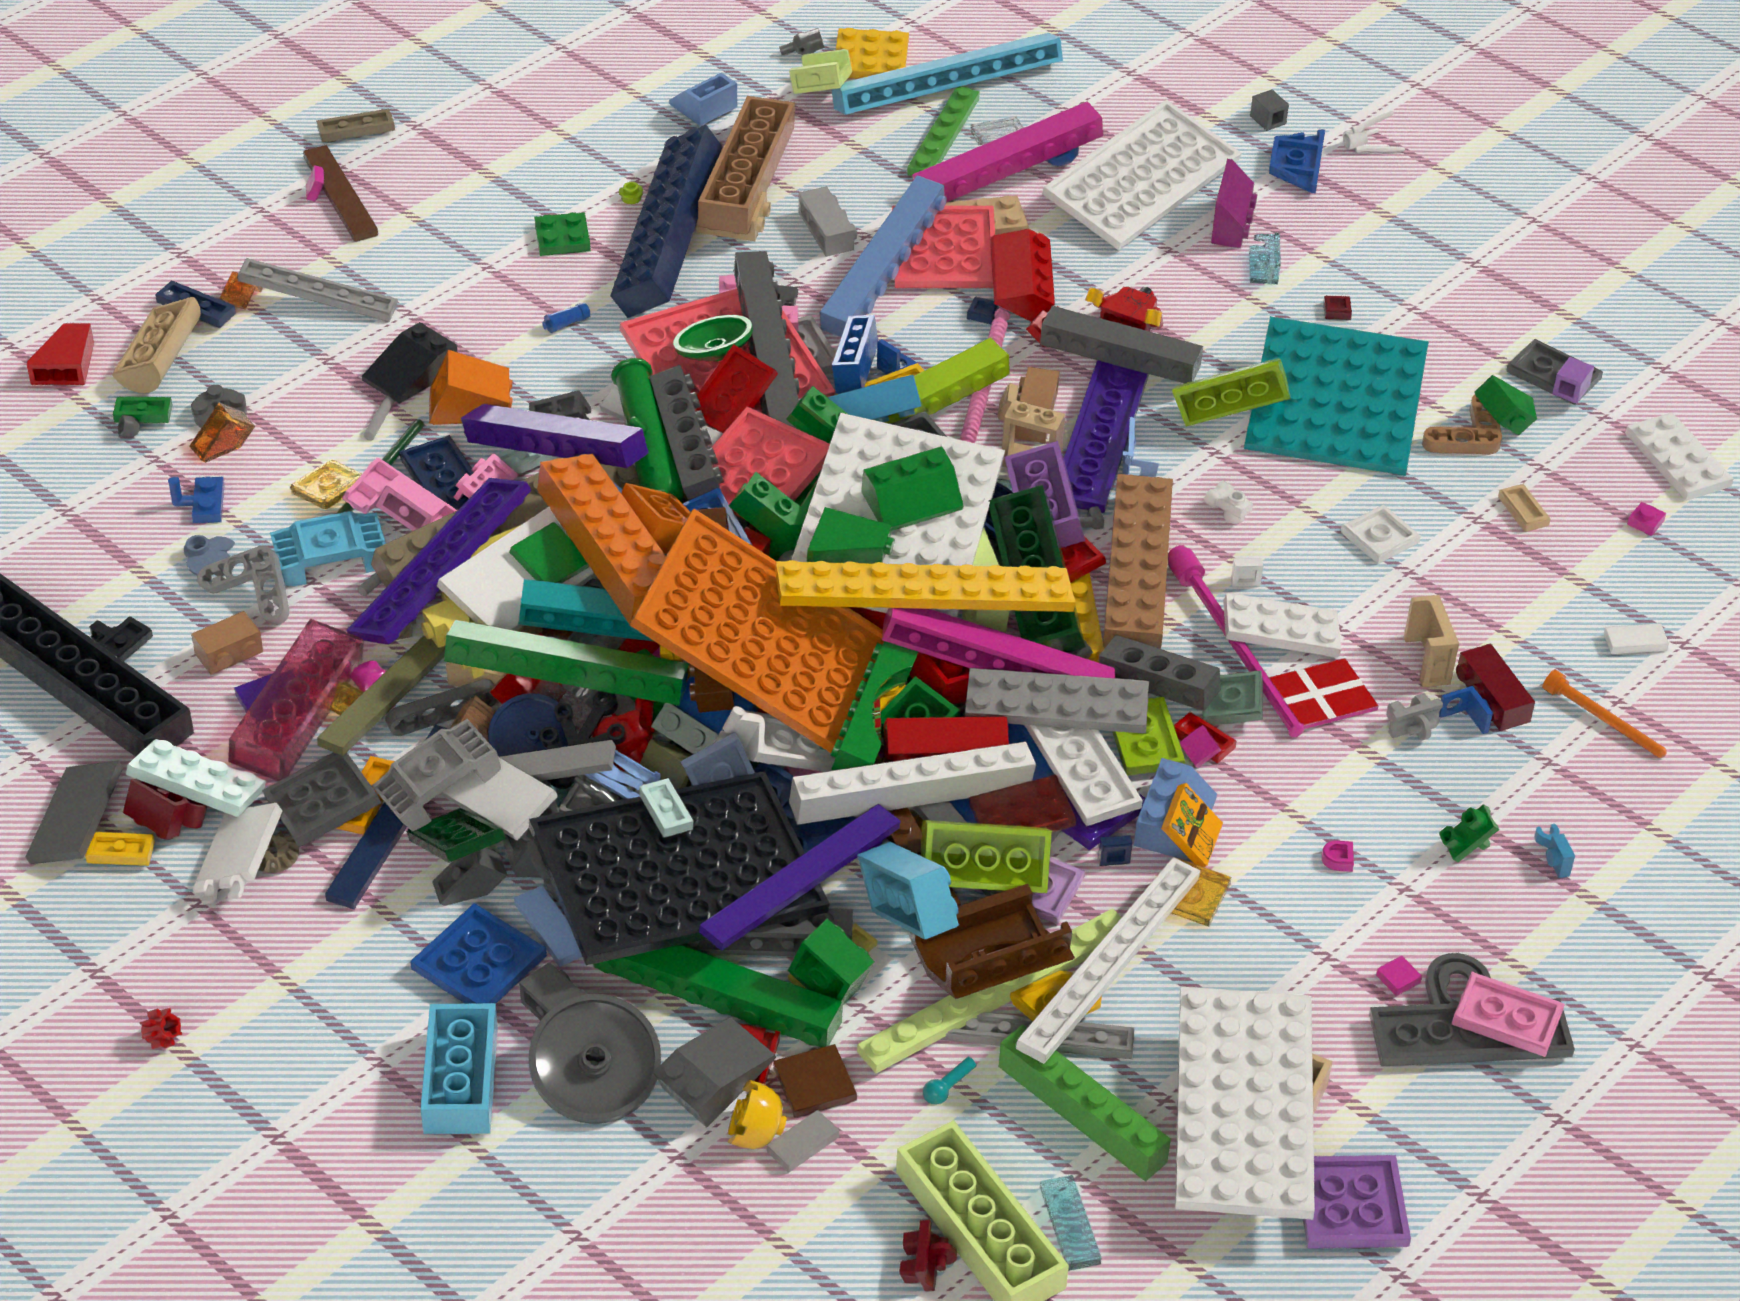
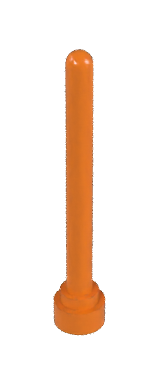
M1552 670L1546 677L1542 688L1550 694L1564 695L1659 758L1666 756L1667 750L1665 747L1570 686L1566 676L1558 670Z

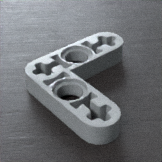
M263 545L206 565L199 571L197 576L198 584L212 594L253 580L261 617L272 625H280L287 620L289 605L279 558L268 546ZM263 556H268V558L265 559V564H260V562L263 561ZM238 563H243V572L238 576H233L232 570L234 566ZM211 575H216L217 577L213 578V583H208L212 579ZM269 579H275L274 588L269 592H264V583ZM273 603L279 607V609L275 610L276 615L274 616L270 614L274 611Z

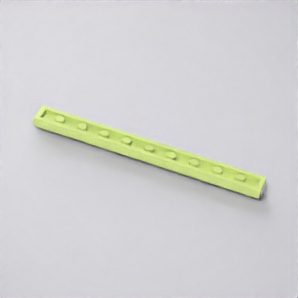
M1112 908L1073 929L1070 949L1075 959L958 999L949 995L862 1041L857 1045V1053L877 1074L942 1039L948 1031L966 1026V1021L972 1018L977 1019V1015L983 1012L990 1013L1010 1002L1011 992L1060 970L1068 971L1081 964L1122 917Z

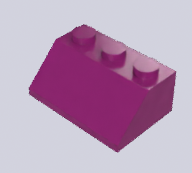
M1227 158L1215 205L1211 244L1241 248L1243 238L1248 239L1250 224H1252L1258 194L1253 193L1254 182L1233 159Z

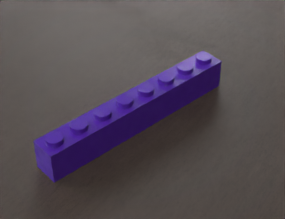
M482 404L461 417L464 434L468 443L561 458L593 454L600 464L628 468L649 453L643 429L639 427Z

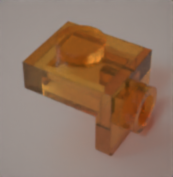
M232 271L219 299L246 310L254 291L262 292L263 288L238 281V273Z

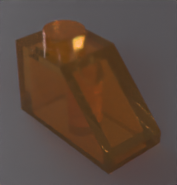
M218 403L189 447L201 461L206 463L241 448L255 428V425L243 411Z

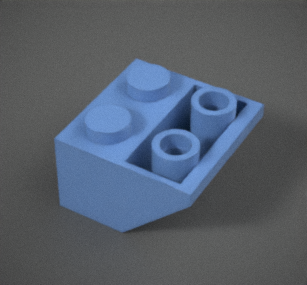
M721 72L669 100V104L699 126H702L737 108V83Z

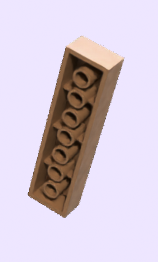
M747 95L698 201V227L748 235L751 228V220L762 192H767L794 130L795 102Z
M1117 474L1103 637L1104 649L1115 635L1161 649L1173 479Z

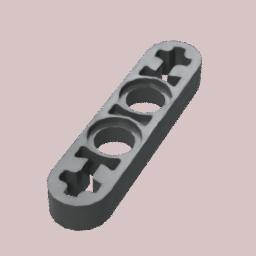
M483 679L397 706L387 713L385 717L386 724L393 735L402 736L455 719L463 704L475 695L491 707L498 701L490 693V690L495 685L491 680ZM463 699L460 704L453 707L450 706L454 701ZM435 708L432 713L425 716L422 715L426 710Z

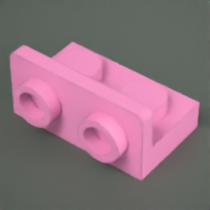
M493 453L486 461L481 458L471 469L474 473L471 476L466 473L456 484L459 490L454 498L458 501L465 495L470 499L488 478L515 480L519 474Z

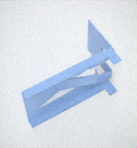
M1130 417L1129 441L1125 451H1123L1122 474L1130 475L1131 465L1141 468V472L1137 476L1156 477L1159 463L1133 459L1136 444L1135 418Z
M616 750L614 762L634 777L622 772L614 764L611 771L599 772L604 776L598 773L585 774L588 778L623 799L640 797V795L619 783L634 787L638 791L643 782L649 784L660 781L661 776L657 771L653 773Z

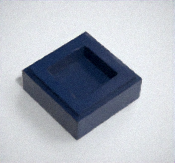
M974 297L967 311V319L992 325V321L995 319V311L999 309V306L994 304L993 300Z
M1131 835L1101 837L1098 853L1099 865L1130 864L1133 844Z

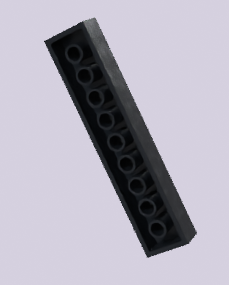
M0 573V658L135 757L155 739L168 741L173 746H177L194 734L189 707Z

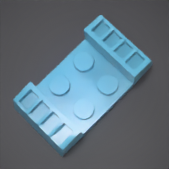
M352 511L295 521L290 527L270 532L286 586L306 585V567L362 557L366 573L375 571L371 565L374 551L376 548L386 544L377 512L356 514Z

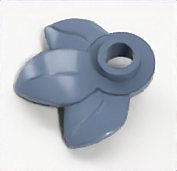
M203 535L191 536L187 539L184 546V554L188 558L186 562L187 568L194 575L198 576L199 571L206 565L231 557L227 551L235 545V542L222 536H216L211 539H207Z

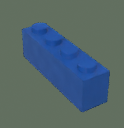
M875 315L848 317L832 363L836 394L865 387L877 350L878 335Z

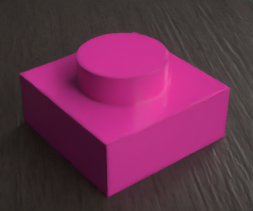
M1641 502L1629 516L1627 525L1652 536L1665 521L1666 513Z

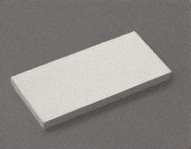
M548 507L441 577L437 587L476 624L517 631L525 626L518 624L524 579H535L509 553L511 546L552 522H555L567 536L568 534L550 507ZM589 567L562 584L583 586L589 580L595 578L596 575Z

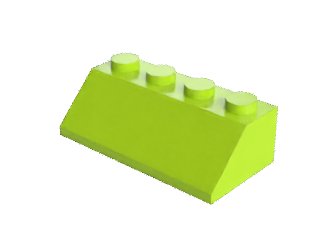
M1280 358L1187 382L1172 389L1186 427L1291 399L1286 374Z
M923 820L921 856L946 868L951 879L949 887L1006 891L1028 883L1032 892L1047 893L1052 831L1047 828Z

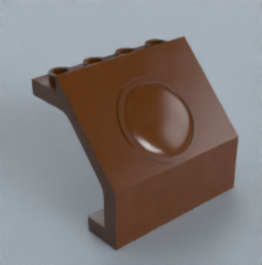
M1027 883L958 906L959 912L956 916L959 926L928 939H923L910 932V939L927 976L953 998L958 999L1075 959L1070 949L1072 930L1067 921L1061 923L1060 930L1051 933L1043 927L1032 905L1033 893Z

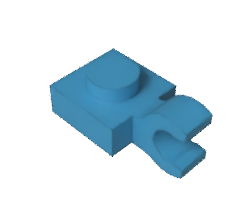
M1551 824L1550 834H1545L1540 826L1536 827L1534 839L1539 845L1548 848L1546 850L1548 865L1554 868L1558 878L1569 877L1575 854L1564 833L1559 834L1560 830L1556 824Z

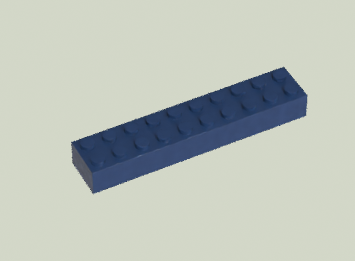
M707 125L699 128L693 127L678 137L672 136L664 144V149L659 158L656 171L648 188V193L643 202L640 215L637 218L636 226L631 234L629 245L610 297L627 318L667 303L671 299L698 220V201L723 147Z

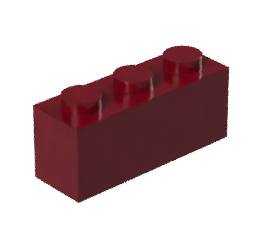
M1490 643L1460 652L1458 665L1456 666L1457 677L1466 687L1473 686L1482 699L1487 701L1489 708L1493 712L1491 721L1498 730L1503 731L1530 723L1535 701L1493 645Z

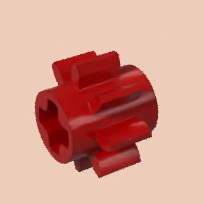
M157 1008L148 1011L147 1016L149 1019L140 1022L142 1026L141 1038L151 1043L152 1049L174 1046L175 1041L173 1038L182 1035L180 1017L171 1014V1008L163 1010Z

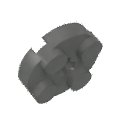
M217 384L209 386L207 391L198 395L191 404L192 415L196 425L207 431L218 432L220 427L229 426V430L243 423L247 417L244 394L232 389L223 388Z

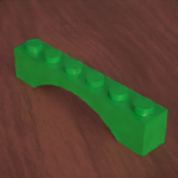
M886 641L883 644L877 642L871 659L876 662L869 661L863 678L868 679V681L861 680L855 697L860 700L853 699L847 714L852 720L845 719L838 735L844 739L843 741L837 739L830 756L835 758L831 770L836 771L874 764L882 743L874 727L872 705L893 688L905 685L918 651Z

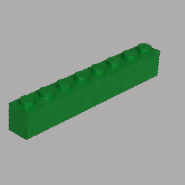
M455 620L446 634L444 662L678 706L686 691L689 663L460 620Z
M682 945L593 964L594 968L604 973H611L628 979L632 983L656 989L663 994L682 998L691 1004H699L713 1009L720 1014L733 1016L751 1025H758L774 1032L780 1031V1035L801 1040L810 1046H818L820 1048L829 1046L842 1023L843 1001Z

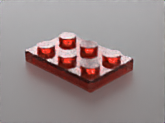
M1056 774L969 797V805L977 824L1047 828L1052 832L1076 826V817Z

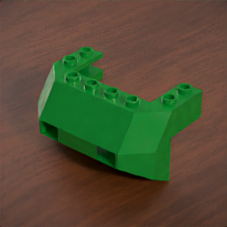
M812 386L796 403L786 420L798 430L830 444L840 413H848ZM821 471L795 501L759 473L755 472L748 483H744L738 490L737 495L728 505L766 535L767 538L771 539L769 557L775 561L784 552L795 550Z

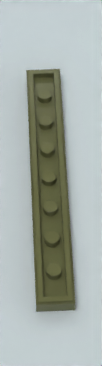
M425 635L421 637L317 737V746L344 756L444 658L445 646L438 648L432 638L427 639Z

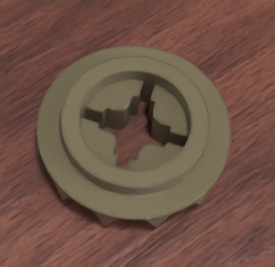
M281 831L277 835H272L258 870L266 873H277L290 868L299 856V848L292 837H285ZM271 847L276 848L278 852L276 853L277 857L271 854L269 850Z

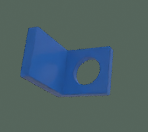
M883 339L877 342V369L886 375L903 369L900 368V361L906 363V366L903 368L917 363Z
M1473 686L1442 695L1443 708L1439 711L1440 718L1466 711L1482 734L1489 732L1493 712L1489 708L1487 701L1482 699ZM1455 698H1460L1457 705L1447 708L1449 702Z

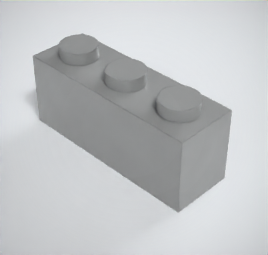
M828 187L799 192L798 213L825 257L853 251L854 240L857 239L856 227L854 224H850L846 211L840 208L837 197L832 195Z

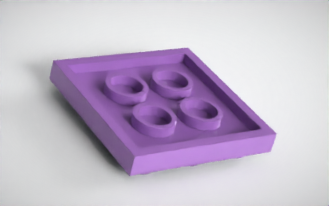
M1396 1155L1314 1156L1313 1220L1303 1219L1307 1249L1410 1246L1411 1236Z

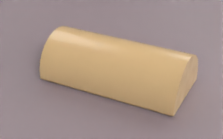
M190 297L158 306L151 310L113 371L112 376L118 383L138 393H150L159 387L200 318L201 310L196 299Z

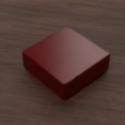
M1324 296L1325 319L1351 320L1350 296Z

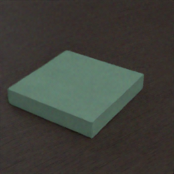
M1253 671L1220 675L1221 690L1207 709L1202 711V719L1211 725L1263 720L1262 672Z

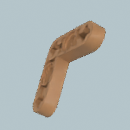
M1474 394L1469 410L1472 427H1429L1424 431L1422 446L1427 451L1433 453L1494 454L1500 450L1502 441L1501 428L1487 409L1482 410L1484 405ZM1480 421L1489 422L1492 425H1484ZM1461 438L1467 440L1468 442H1459L1456 439Z

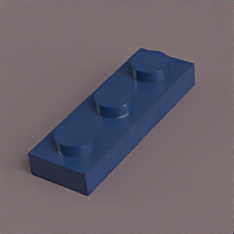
M172 280L155 294L157 303L162 305L194 297L201 310L199 320L221 328L236 314L234 305Z

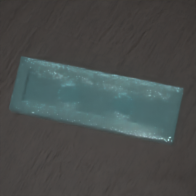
M1073 1175L1040 1181V1190L1063 1258L1069 1265L1068 1271L1101 1265L1102 1257Z

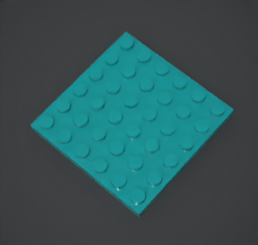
M1270 316L1261 363L1277 358L1281 359L1291 399L1251 409L1244 449L1406 476L1429 341Z

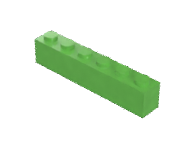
M1021 1025L1000 1043L998 1065L1000 1069L1146 1182L1168 1163L1171 1138L1055 1050L1045 1064L1017 1050V1040L1027 1027Z

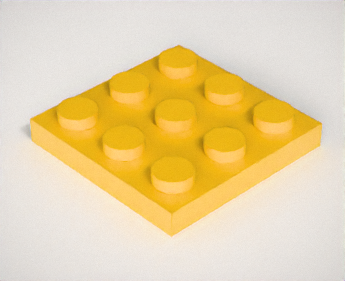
M838 28L836 50L847 49L849 51L852 73L848 78L860 79L905 68L909 32Z

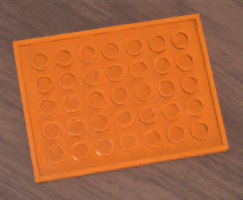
M693 508L629 625L831 753L836 740L843 741L844 739L838 735L845 719L852 720V718L847 716L853 699L860 700L855 697L861 680L868 681V679L863 678L869 661L876 662L871 659L877 642L884 643L882 640L883 630L848 607L780 606L775 574L776 561Z

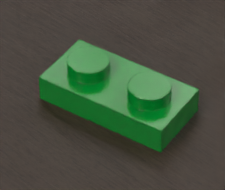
M117 397L113 411L114 423H119L122 415L132 416L139 423H169L173 406L171 397Z

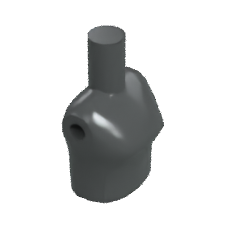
M819 28L798 33L793 37V42L779 46L782 56L794 51L800 55L812 54L825 48Z

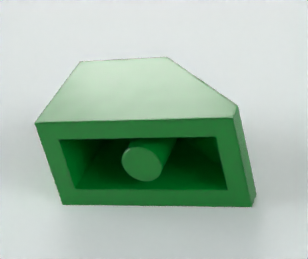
M1491 375L1474 391L1475 396L1496 422L1518 436L1537 420L1533 398L1494 375Z

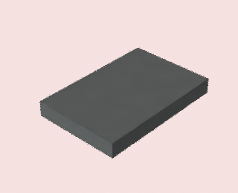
M1534 339L1507 365L1506 372L1552 394L1557 373L1568 358L1572 356ZM1594 367L1590 387L1582 398L1602 379L1603 371Z

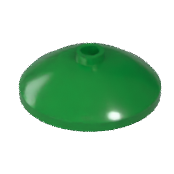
M721 315L693 323L680 331L674 338V349L679 355L687 359L721 361L733 344L741 348L747 343L753 333V326L748 318L740 315Z

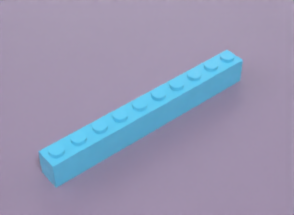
M1044 33L847 81L841 88L831 89L834 109L846 115L1063 61L1061 38L1051 33Z

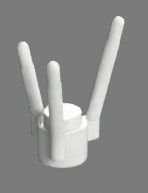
M1389 111L1361 125L1353 126L1352 130L1344 131L1343 142L1347 150L1355 149L1356 153L1404 152V147L1364 146L1368 142L1367 136L1378 133L1379 128L1367 131L1364 129L1392 116L1394 112Z

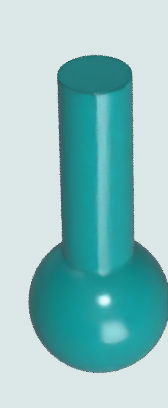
M968 1056L941 1080L933 1079L928 1081L923 1087L924 1099L930 1104L944 1103L948 1098L949 1089L977 1066L974 1060Z

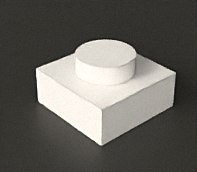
M1262 558L1233 559L1232 587L1260 586L1263 571Z

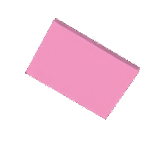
M1471 972L1454 1014L1452 1025L1546 1057L1565 1004Z

